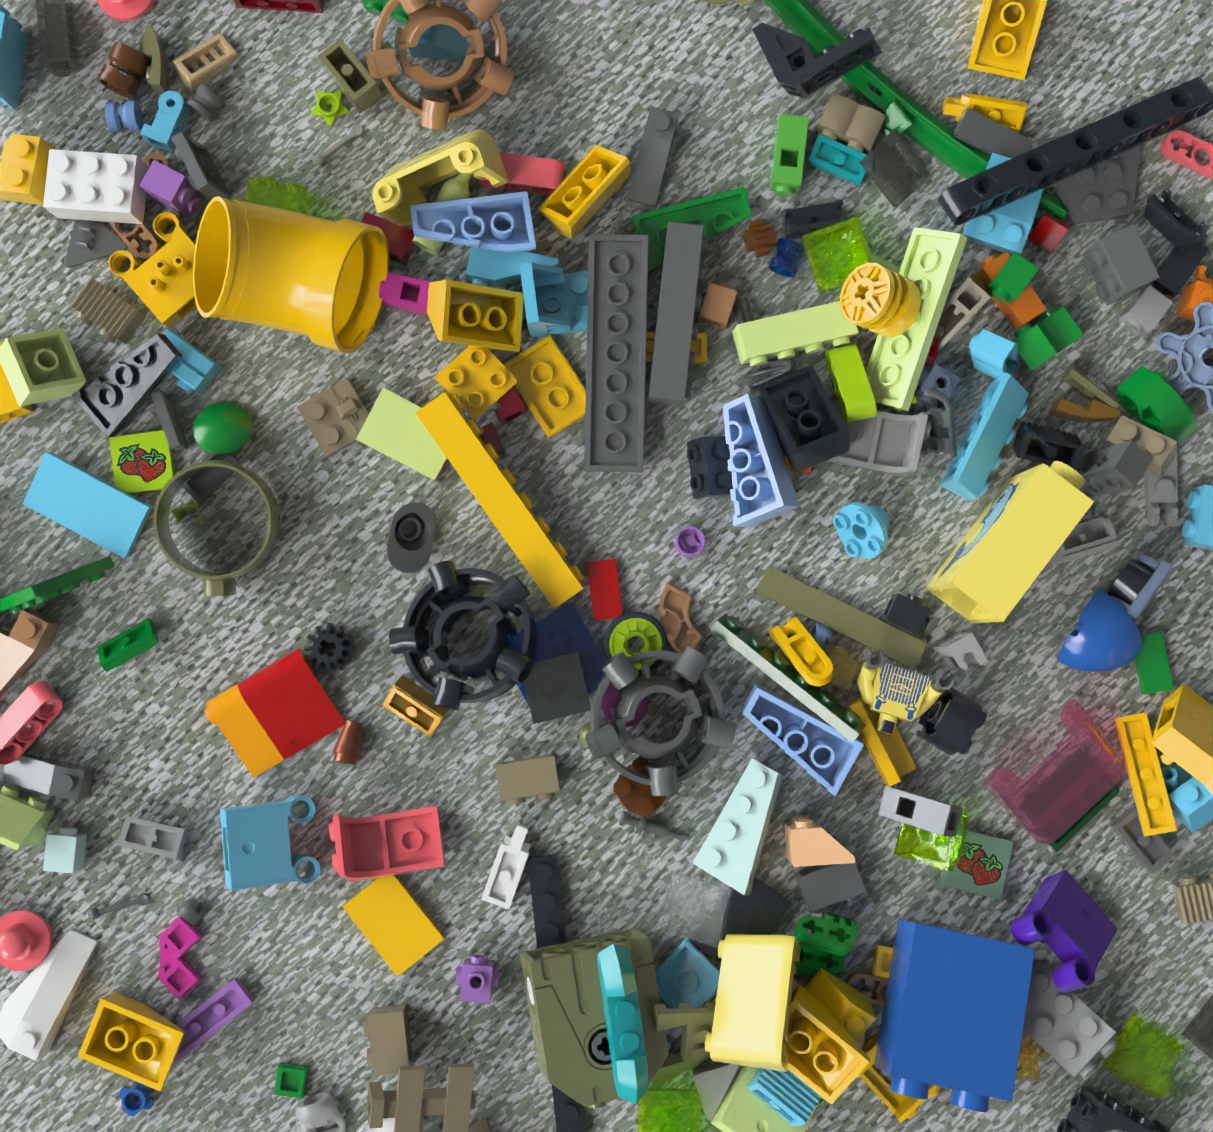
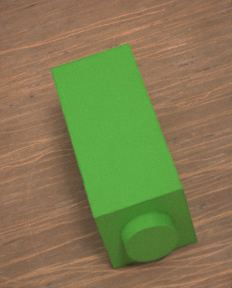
M789 114L779 115L776 124L769 191H775L778 196L790 197L793 194H798L801 187L809 117Z

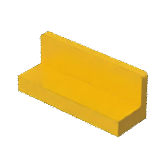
M861 697L845 704L847 710L856 712L866 725L860 736L886 785L891 787L901 782L899 777L916 769V765L896 726L893 735L876 731L880 714L866 710V703L862 701Z

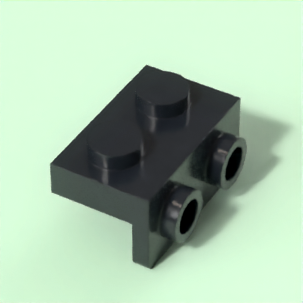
M726 436L701 437L688 441L687 459L690 466V486L693 491V498L701 499L710 496L731 495L730 489H733L732 472L728 470L730 449L729 444H726Z

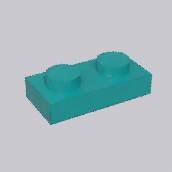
M819 134L806 164L859 187L872 157Z

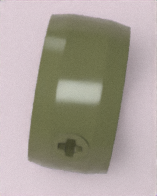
M227 460L202 461L182 469L165 484L155 505L153 524L156 539L167 559L184 573L198 579H203L204 596L236 595V577L245 575L257 568L272 552L280 530V511L277 500L268 484L252 470ZM228 468L242 474L256 486L267 507L268 531L265 542L254 559L235 572L217 573L197 567L180 553L171 536L169 512L175 494L189 478L208 469Z

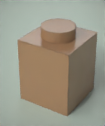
M717 281L715 284L709 282L697 322L725 330L737 291L733 290L731 285Z

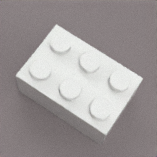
M50 149L43 207L55 217L62 219L143 224L146 192L139 185L149 167L137 155Z

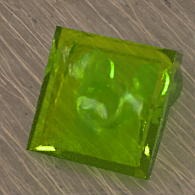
M858 216L801 236L819 293L839 289L857 267L866 263H873Z
M962 812L956 837L943 836L901 822L894 854L953 872L956 865L960 862L969 827L967 813Z
M1132 1013L1116 1040L1118 1047L1107 1059H1104L1102 1065L1157 1100V1098L1166 1095L1170 1090V1076L1185 1046Z

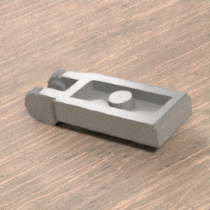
M1176 454L1162 478L1147 471L1144 472L1145 504H1147V522L1149 526H1157L1159 523L1160 507L1158 504H1165L1167 526H1175L1178 523Z

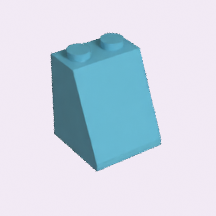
M0 5V101L15 110L19 103L28 37L20 30L22 25L9 16L10 12Z

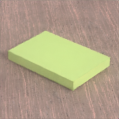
M383 387L356 440L435 481L447 457L415 412L422 407Z

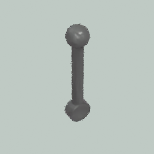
M142 893L136 899L101 909L91 908L88 916L94 920L102 914L136 904L144 906L149 903L150 897L148 894Z

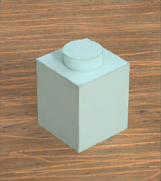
M59 827L58 831L47 834L43 871L75 873L82 870L84 867L87 833H77L76 827Z

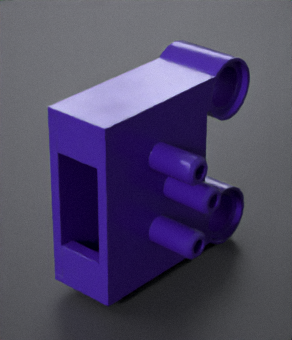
M1067 870L1045 878L1021 917L1012 921L1011 924L1012 935L1019 944L1026 946L1038 941L1046 943L1062 961V964L1056 965L1053 968L1052 979L1055 986L1064 993L1089 986L1094 982L1095 970L1118 930Z

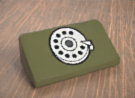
M1076 362L1072 363L1061 377L1064 382L1089 401L1094 399L1114 409L1120 406L1119 395Z

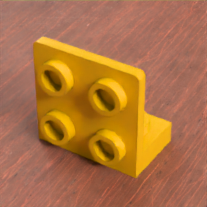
M470 345L435 376L436 381L444 390L446 389L451 396L455 393L465 406L464 410L474 420H477L517 384V379L489 348Z

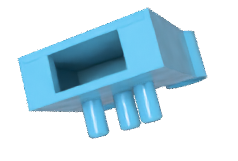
M294 794L282 801L220 809L226 888L234 891L292 881L309 884L318 878L321 868L315 858L306 854H297L291 858L288 819L297 823H305L313 818L316 807L312 799L307 796ZM302 801L305 805V810L302 815L296 817L293 814V806L296 802ZM303 861H308L310 865L308 873L304 876H299L298 866Z

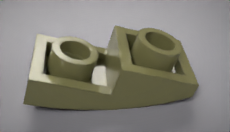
M146 25L145 35H142L140 38V51L150 60L151 64L147 67L146 78L148 84L157 94H163L169 91L167 54L163 42L155 29L150 25Z

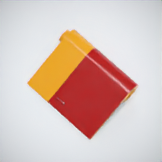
M302 648L296 649L206 702L207 708L204 711L208 720L212 724L216 723L253 778L345 725L343 717L315 676L313 664L307 661L308 656Z

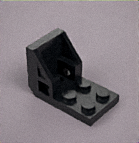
M761 23L752 29L778 83L788 94L800 98L808 97L882 53L870 28L854 31L847 37V41L839 46L831 45L820 53L821 56L818 58L814 51L810 49L805 38L765 23Z

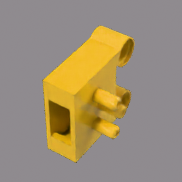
M163 212L157 215L153 222L155 233L166 242L161 249L143 264L128 251L119 250L110 256L108 265L112 273L124 282H127L160 322L172 329L197 307L193 289V262L196 244L187 235L186 226L173 213ZM176 224L175 230L172 233H165L169 225ZM131 261L129 270L122 272L121 269L124 263Z
M1183 684L1163 701L1151 744L1164 753L1161 756L1164 764L1171 765L1173 762L1177 763L1203 783L1208 791L1213 794V706Z

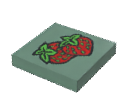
M958 827L956 837H951L941 885L1001 900L1014 841Z

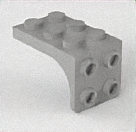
M833 401L841 417L843 418L838 402ZM877 411L876 417L845 423L850 430V450L826 461L905 478L914 473L917 468L922 467L925 451L921 450L923 439L928 438L931 429V422L927 421L928 413L898 415Z
M1037 962L1032 967L1023 1030L1077 1081L1082 1077L1087 1081L1098 1069L1095 1062L1102 1055L1107 1059L1118 1047L1116 1042L1118 1036L1109 1025L1075 994L1060 991L1053 982L1052 974L1041 963Z

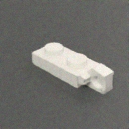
M518 823L513 837L506 835L504 841L501 842L481 900L510 909L530 852L531 844L524 842L529 826Z

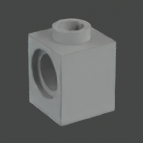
M1149 285L1136 295L1119 319L1125 323L1124 327L1129 332L1143 336L1155 328L1173 302Z

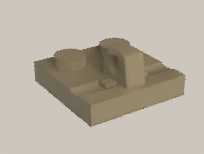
M348 378L297 406L327 458L357 441L356 438L369 415L368 410Z

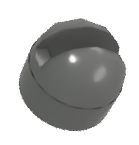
M188 899L176 911L186 921L195 926L204 914V907L202 903H198V900Z

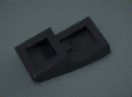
M1200 242L1182 254L1173 246L1169 255L1157 268L1159 278L1152 283L1171 297H1176L1196 270L1209 248Z

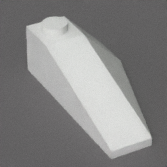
M70 929L49 952L47 957L9 996L0 1013V1038L9 1049L35 1061L50 1051L99 940Z

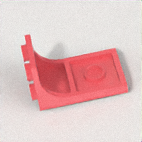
M438 806L370 817L352 818L337 814L333 815V823L329 824L330 838L332 842L335 841L336 853L332 854L334 872H338L340 877L350 882L446 867Z

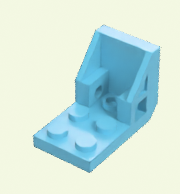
M532 262L519 264L530 336L546 337L550 334L554 336L587 331L588 271L563 274V268Z

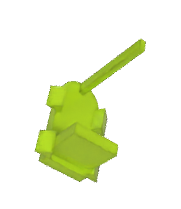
M192 503L173 508L172 514L176 517L177 523L182 521L180 516L182 510L190 512L195 507L200 525H202L203 521L198 504Z

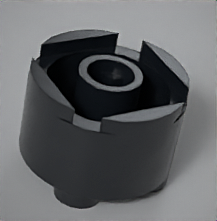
M952 687L944 690L945 692L920 716L918 723L923 728L922 732L917 730V735L948 755L956 753L964 755L971 747V737L974 732L986 721L987 713L982 711L981 704Z

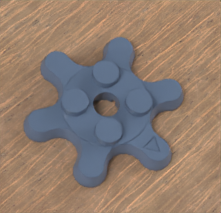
M1202 302L1194 309L1195 327L1191 333L1180 336L1173 332H1164L1157 338L1156 347L1161 353L1172 355L1178 363L1176 372L1167 378V383L1179 396L1192 387L1202 389L1207 396V405L1213 411V365H1208L1203 361L1204 352L1210 348L1213 349V303Z

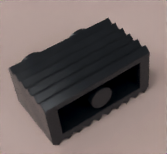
M1025 421L1020 423L1012 446L1017 458L1044 463L1050 466L1054 461H1059L1074 470L1077 469L1084 451V446L1076 433H1066L1065 430L1060 432L1059 429L1054 430L1053 427L1051 429L1048 426L1043 428L1042 425L1037 426L1036 423L1032 425L1031 422L1026 424Z

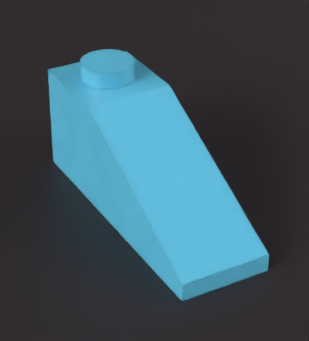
M471 247L465 274L467 280L472 282L471 284L499 287L522 281L519 264L532 262L560 267V262L558 258L526 251L504 253Z

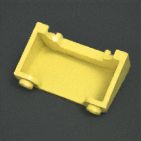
M473 130L393 167L373 188L372 195L378 214L405 227L412 225L410 205L427 203L423 189L460 172L463 174L473 173L474 177L478 180L487 178L492 186L496 188L508 183L509 180L493 136L484 130Z
M727 934L725 940L720 939L718 958H722L713 1027L712 1033L707 1032L705 1040V1051L710 1052V1058L713 1061L787 1072L789 1057L786 1055V1044H788L789 1040L787 1032L793 980L797 970L794 962H799L801 946L796 936Z

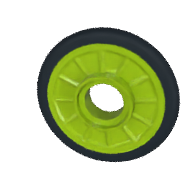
M628 612L622 614L610 623L604 634L603 649L605 656L609 661L621 651L626 657L645 651H666V632L661 623L647 613ZM632 636H639L643 639V647L638 651H631L627 647L628 639ZM647 660L650 668L649 671L654 670L662 660ZM640 662L634 663L633 665L639 671L638 675H642Z

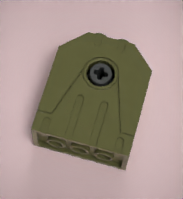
M636 928L520 952L537 1066L550 1084L582 1106H588L591 1109L605 1106L606 1101L615 1099L627 1101L618 1097L615 1089L597 964V954L614 943L627 947L636 980L647 1056L648 1086L669 1055L665 1030L657 1032L653 1023L654 1005L660 1004L655 967L654 963H652L654 960L650 937Z

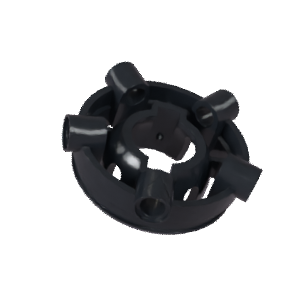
M450 560L431 566L428 569L431 582L412 601L406 613L403 627L390 630L389 645L394 655L404 654L406 664L414 678L424 688L435 694L432 704L459 711L461 703H477L492 700L509 691L517 683H522L533 669V656L537 640L535 620L526 601V598L531 594L530 591L514 574L505 580L501 576L483 569L463 568L456 570L453 561ZM471 585H491L497 587L492 592L502 604H498L490 597L467 596L454 600L445 606L444 609L438 605L442 600L449 602L471 592L469 588ZM488 609L494 612L496 618L488 624L490 628L489 640L482 652L469 659H460L454 656L449 659L448 647L443 646L442 633H449L456 620L469 611L476 610L481 612ZM433 610H436L439 614L433 624L430 647L429 631L425 627ZM509 611L517 617L523 615L525 630L521 652L508 644V635L517 636L515 622L508 613ZM425 657H430L434 663L429 669L425 662ZM443 671L461 681H467L468 677H472L478 682L491 680L493 686L473 694L475 688L463 682L439 677L437 682L434 677ZM503 673L506 676L500 681L497 675Z

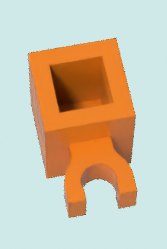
M1201 265L1197 267L1195 272L1196 281L1183 289L1175 316L1195 322L1193 316L1195 307L1202 302L1213 303V273L1211 279L1206 278L1205 271L1207 266Z

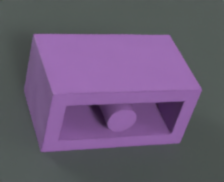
M153 160L139 185L159 205L186 219L189 218L191 213H195L201 203V193L192 187L186 176Z

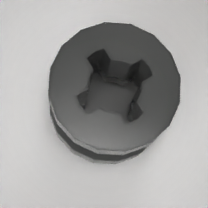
M199 85L196 89L197 95L189 99L186 105L197 115L211 123L214 118L213 113L216 109H221L224 103L209 89Z

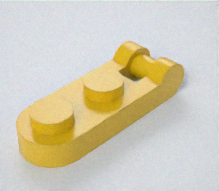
M797 617L787 620V624L781 627L777 625L769 629L772 641L782 649L807 683L813 686H823L831 681L833 677V664Z

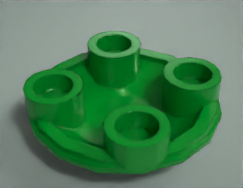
M218 402L207 406L198 414L193 425V435L197 445L212 454H239L251 436L252 422L249 414L241 406L231 402Z

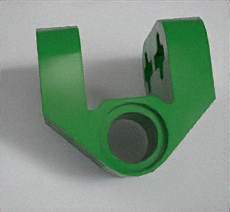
M828 912L822 913L821 918L814 916L802 917L794 932L801 946V961L794 962L797 968L796 974L813 978L822 968L839 978L844 967L845 955L852 951L856 942L857 922L854 919ZM825 963L829 964L830 969L826 968Z

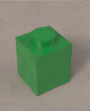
M1014 252L1006 259L986 288L992 291V296L998 301L1011 304L1019 298L1039 268L1017 252Z

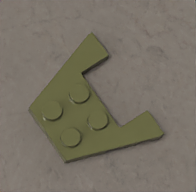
M705 1002L704 1008H691L689 1003H679L678 1009H667L665 1004L654 1005L653 1023L657 1032L679 1026L683 1027L680 1052L667 1056L652 1080L653 1085L711 1060L710 1052L705 1051V1040L707 1032L712 1033L716 1002Z

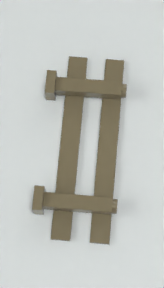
M474 1063L449 1064L446 1088L423 1089L424 1065L399 1067L397 1090L383 1091L381 1082H369L366 1108L369 1127L382 1128L383 1118H395L393 1132H419L421 1116L444 1115L443 1132H468L470 1109H475L476 1105L475 1091L472 1090Z

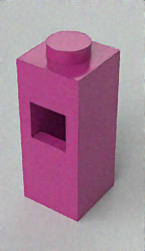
M387 272L386 281L382 280L380 283L379 298H382L381 301L386 308L428 316V290L431 281Z

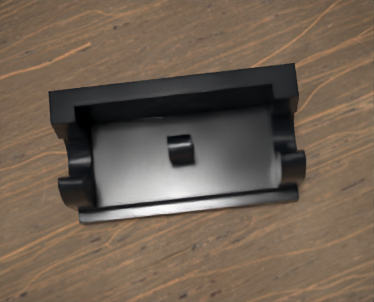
M1166 187L1159 199L1155 194L1147 199L1144 217L1184 254L1207 238L1208 226L1204 222H1201L1198 226L1170 199L1172 192Z
M839 199L831 203L797 209L787 208L781 211L786 240L843 231L848 222L847 215L842 214L843 200Z

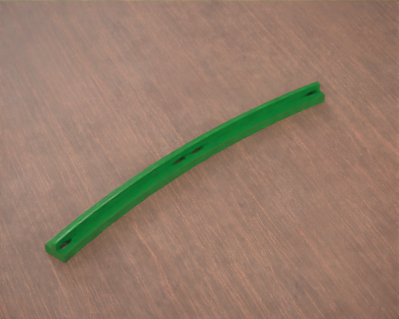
M764 0L797 36L805 38L810 49L814 51L817 57H820V53L831 45L839 46L847 41L808 0ZM870 61L840 77L861 98L884 115H886L889 105L896 99L914 120L903 133L965 179L986 170L990 155L953 137L955 132L953 129L904 92ZM870 83L882 93L881 97L868 87ZM1043 190L1033 222L1037 223L1043 214L1040 211L1042 207L1055 214V218L1059 220L1066 216L1067 211L1059 198Z

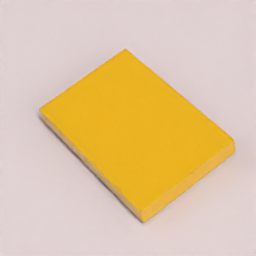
M551 334L503 364L517 379V384L514 385L548 439H551L585 417L586 388Z
M397 875L375 879L342 906L397 977L445 939L444 934Z

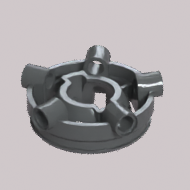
M687 646L683 654L655 650L640 652L626 657L621 651L607 661L601 668L606 675L599 683L591 704L590 724L592 732L585 735L593 758L597 760L603 757L621 775L635 782L651 785L653 796L679 794L678 783L700 772L713 758L718 747L729 749L735 737L736 725L734 722L725 720V709L721 693L713 678L705 670L710 661L709 658ZM659 659L671 662L667 670L688 683H697L703 694L695 696L692 689H686L679 681L669 679L662 674H650L647 660ZM640 662L642 675L637 676L639 671L633 665L634 663ZM610 685L613 689L619 690L617 694L621 695L622 698L618 707H611V724L603 723L599 725L601 701L607 687ZM663 692L673 696L676 700H681V705L684 709L682 712L683 725L679 734L674 739L666 743H652L641 735L633 738L629 737L625 723L635 719L636 708L644 697L652 693ZM700 701H706L707 716L701 713ZM701 716L695 740L701 742L696 752L686 761L681 750L689 743L694 733L696 717ZM622 746L627 752L640 754L646 760H662L675 755L680 766L677 767L671 763L644 765V773H638L623 766L611 753L621 750Z

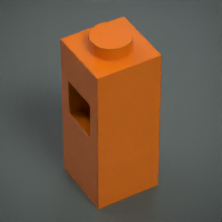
M1008 252L999 257L994 253L980 263L983 268L976 276L985 285L988 286L1010 256ZM1030 284L1027 285L1019 298L1011 304L1000 302L991 296L1014 331L1047 310Z

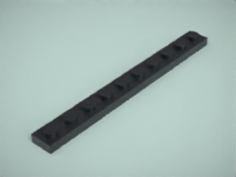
M556 853L529 856L527 859L537 949L566 943L558 855ZM552 1085L556 1131L587 1132L585 1107Z

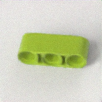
M852 344L825 350L827 369L845 423L876 417L877 411L874 395L857 345Z

